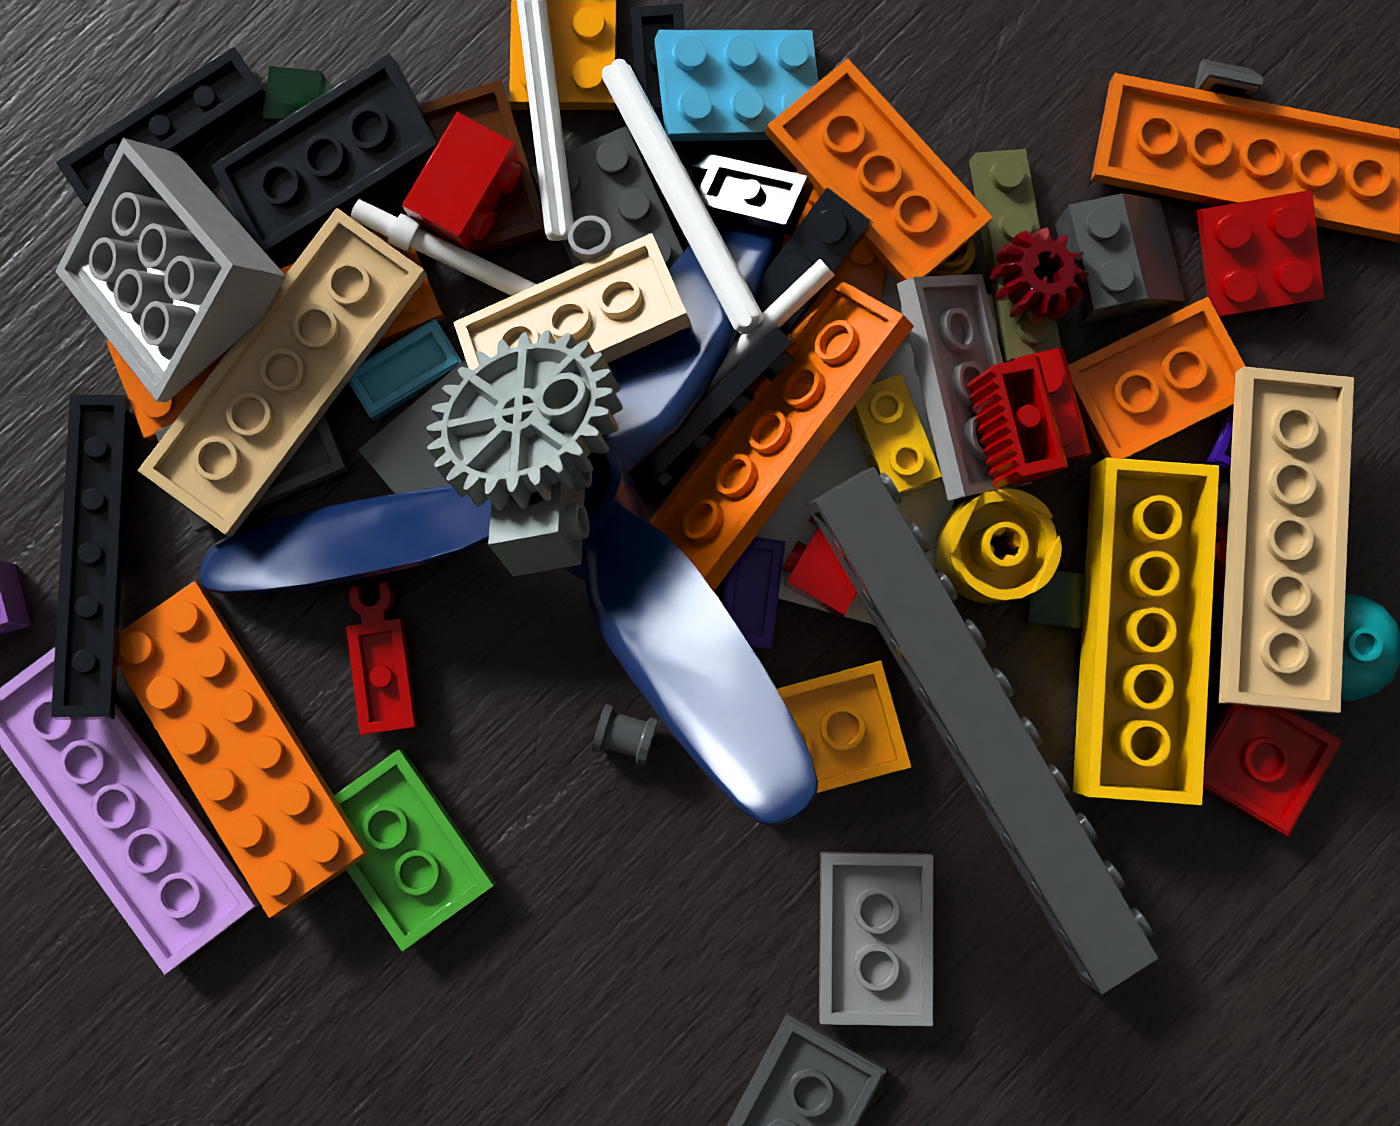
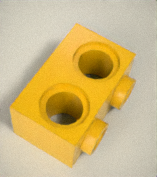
M902 373L871 384L848 413L868 467H875L879 475L886 473L895 484L900 497L933 486L942 475Z

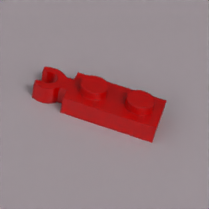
M387 582L379 583L380 600L373 606H368L364 602V593L361 587H351L349 592L350 604L361 615L362 624L346 626L360 735L419 727L405 620L402 618L388 619V612L393 607L395 594L392 586Z

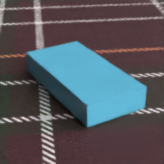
M433 319L363 361L348 382L369 417L376 421L433 387L462 361L438 321Z

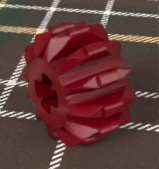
M1048 227L1038 229L1033 235L1026 230L1018 233L1011 240V244L1004 245L998 251L996 260L1000 265L991 272L990 280L1004 286L996 293L995 301L1009 299L1013 303L1010 309V317H1018L1026 310L1030 325L1039 324L1046 317L1051 321H1056L1067 313L1068 307H1073L1080 302L1083 292L1079 287L1087 281L1089 273L1075 266L1082 260L1084 251L1070 253L1066 249L1069 234L1061 235L1053 241ZM1036 273H1039L1043 279L1040 280L1036 276Z

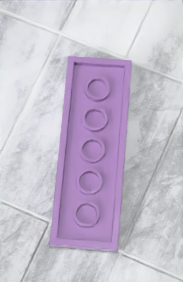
M54 647L0 688V746L163 974L166 975L259 906L260 902L116 703L115 719L56 720L51 717Z

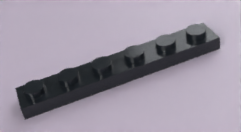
M70 394L51 717L56 720L115 719L130 401L126 395Z

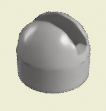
M581 217L571 225L568 231V242L572 253L583 263L612 251L613 236L610 227L600 217Z

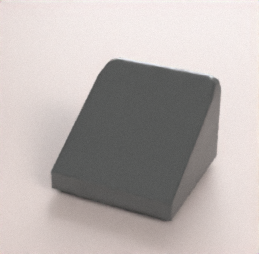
M1203 59L1199 64L1195 89L1251 99L1262 86L1264 77L1249 68Z

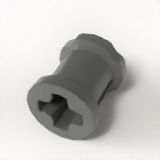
M605 704L593 740L592 751L600 753L603 749L634 757L636 764L645 766L655 736L658 719L650 717L647 721L616 713L614 706Z

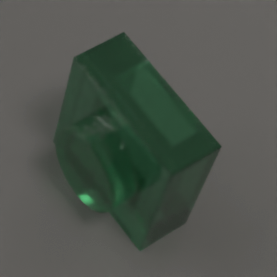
M269 66L262 116L265 121L270 125H276L325 93L326 78L322 71Z

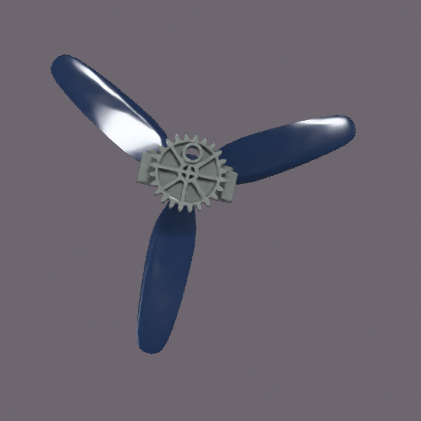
M713 216L712 220L753 297H755L783 232ZM690 245L673 264L669 273L692 326L609 363L606 362L600 352H594L587 340L577 344L571 333L566 332L560 339L555 340L550 330H545L537 343H533L528 334L524 332L518 340L517 347L510 349L502 339L498 341L497 355L490 358L486 353L480 351L477 353V361L479 363L477 368L474 370L466 367L457 369L463 381L460 385L443 386L442 390L450 400L449 402L432 406L431 410L440 421L427 426V432L434 439L427 446L428 451L436 460L433 465L450 485L324 506L269 520L239 530L232 537L227 536L219 540L208 549L203 557L200 567L202 585L211 592L227 595L266 594L309 589L375 576L455 556L488 542L490 548L512 576L563 568L585 581L590 609L604 640L632 682L677 741L739 810L758 823L774 826L796 819L810 807L817 796L818 779L813 758L792 715L763 664L691 560L664 533L651 525L648 507L630 475L631 470L673 435L688 418L706 393L738 333L729 321Z

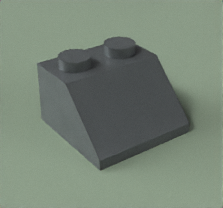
M1122 193L1067 206L1055 224L1057 235L1059 237L1069 234L1066 249L1070 253L1084 251L1082 260L1075 266L1089 273L1087 281L1079 287L1083 292L1082 298L1075 305L1079 326L1179 305L1185 302L1161 200Z

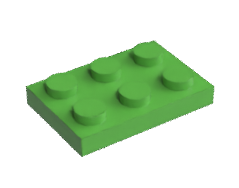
M398 749L334 795L370 853L346 871L401 951L407 949L496 884L404 749Z

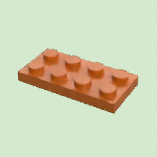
M848 58L766 127L765 134L802 175L808 176L820 195L828 187L874 222L861 240L899 282L912 277L929 276L983 230L993 218Z

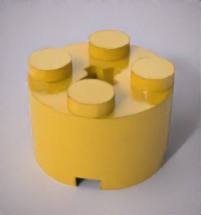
M1018 489L991 490V492H985L960 503L948 513L937 534L935 564L937 570L942 571L949 578L956 592L967 599L979 603L1012 601L1036 592L1050 581L1060 562L1062 551L1060 535L1057 536L1051 512L1038 498ZM992 538H1000L998 547L1004 551L1003 556L996 557L994 555L995 548L990 545Z

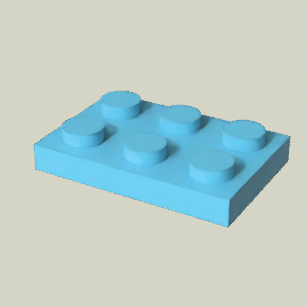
M659 30L655 37L664 130L670 141L770 140L765 134L767 125L818 83L812 30Z

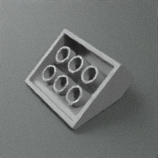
M123 138L55 271L157 402L164 403L169 401L261 321L286 277L178 153Z

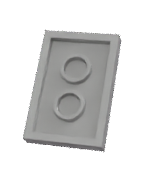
M820 852V1024L933 1026L932 854Z

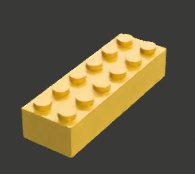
M1105 458L1091 466L1073 775L1074 793L1097 798L1202 805L1219 482L1218 465Z

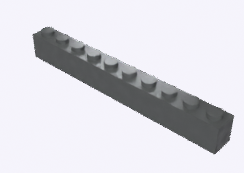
M875 467L863 470L805 505L1081 980L1102 995L1159 959L1148 941L1154 937L1153 931L1143 915L1136 908L1130 910L1121 894L1126 889V886L1119 872L1108 860L1104 862L1101 860L1093 846L1098 841V837L1092 825L1082 813L1078 812L1075 814L1065 797L1070 793V788L1065 778L1054 765L1050 764L1047 766L1037 749L1042 745V740L1036 728L1025 716L1019 718L1009 700L1014 697V692L1007 678L998 668H990L981 652L986 648V644L980 631L971 620L963 621L953 604L958 599V595L951 581L942 571L935 572L925 553L930 548L924 534L914 522L907 524L896 505L901 502V497L895 484L886 473L879 475Z

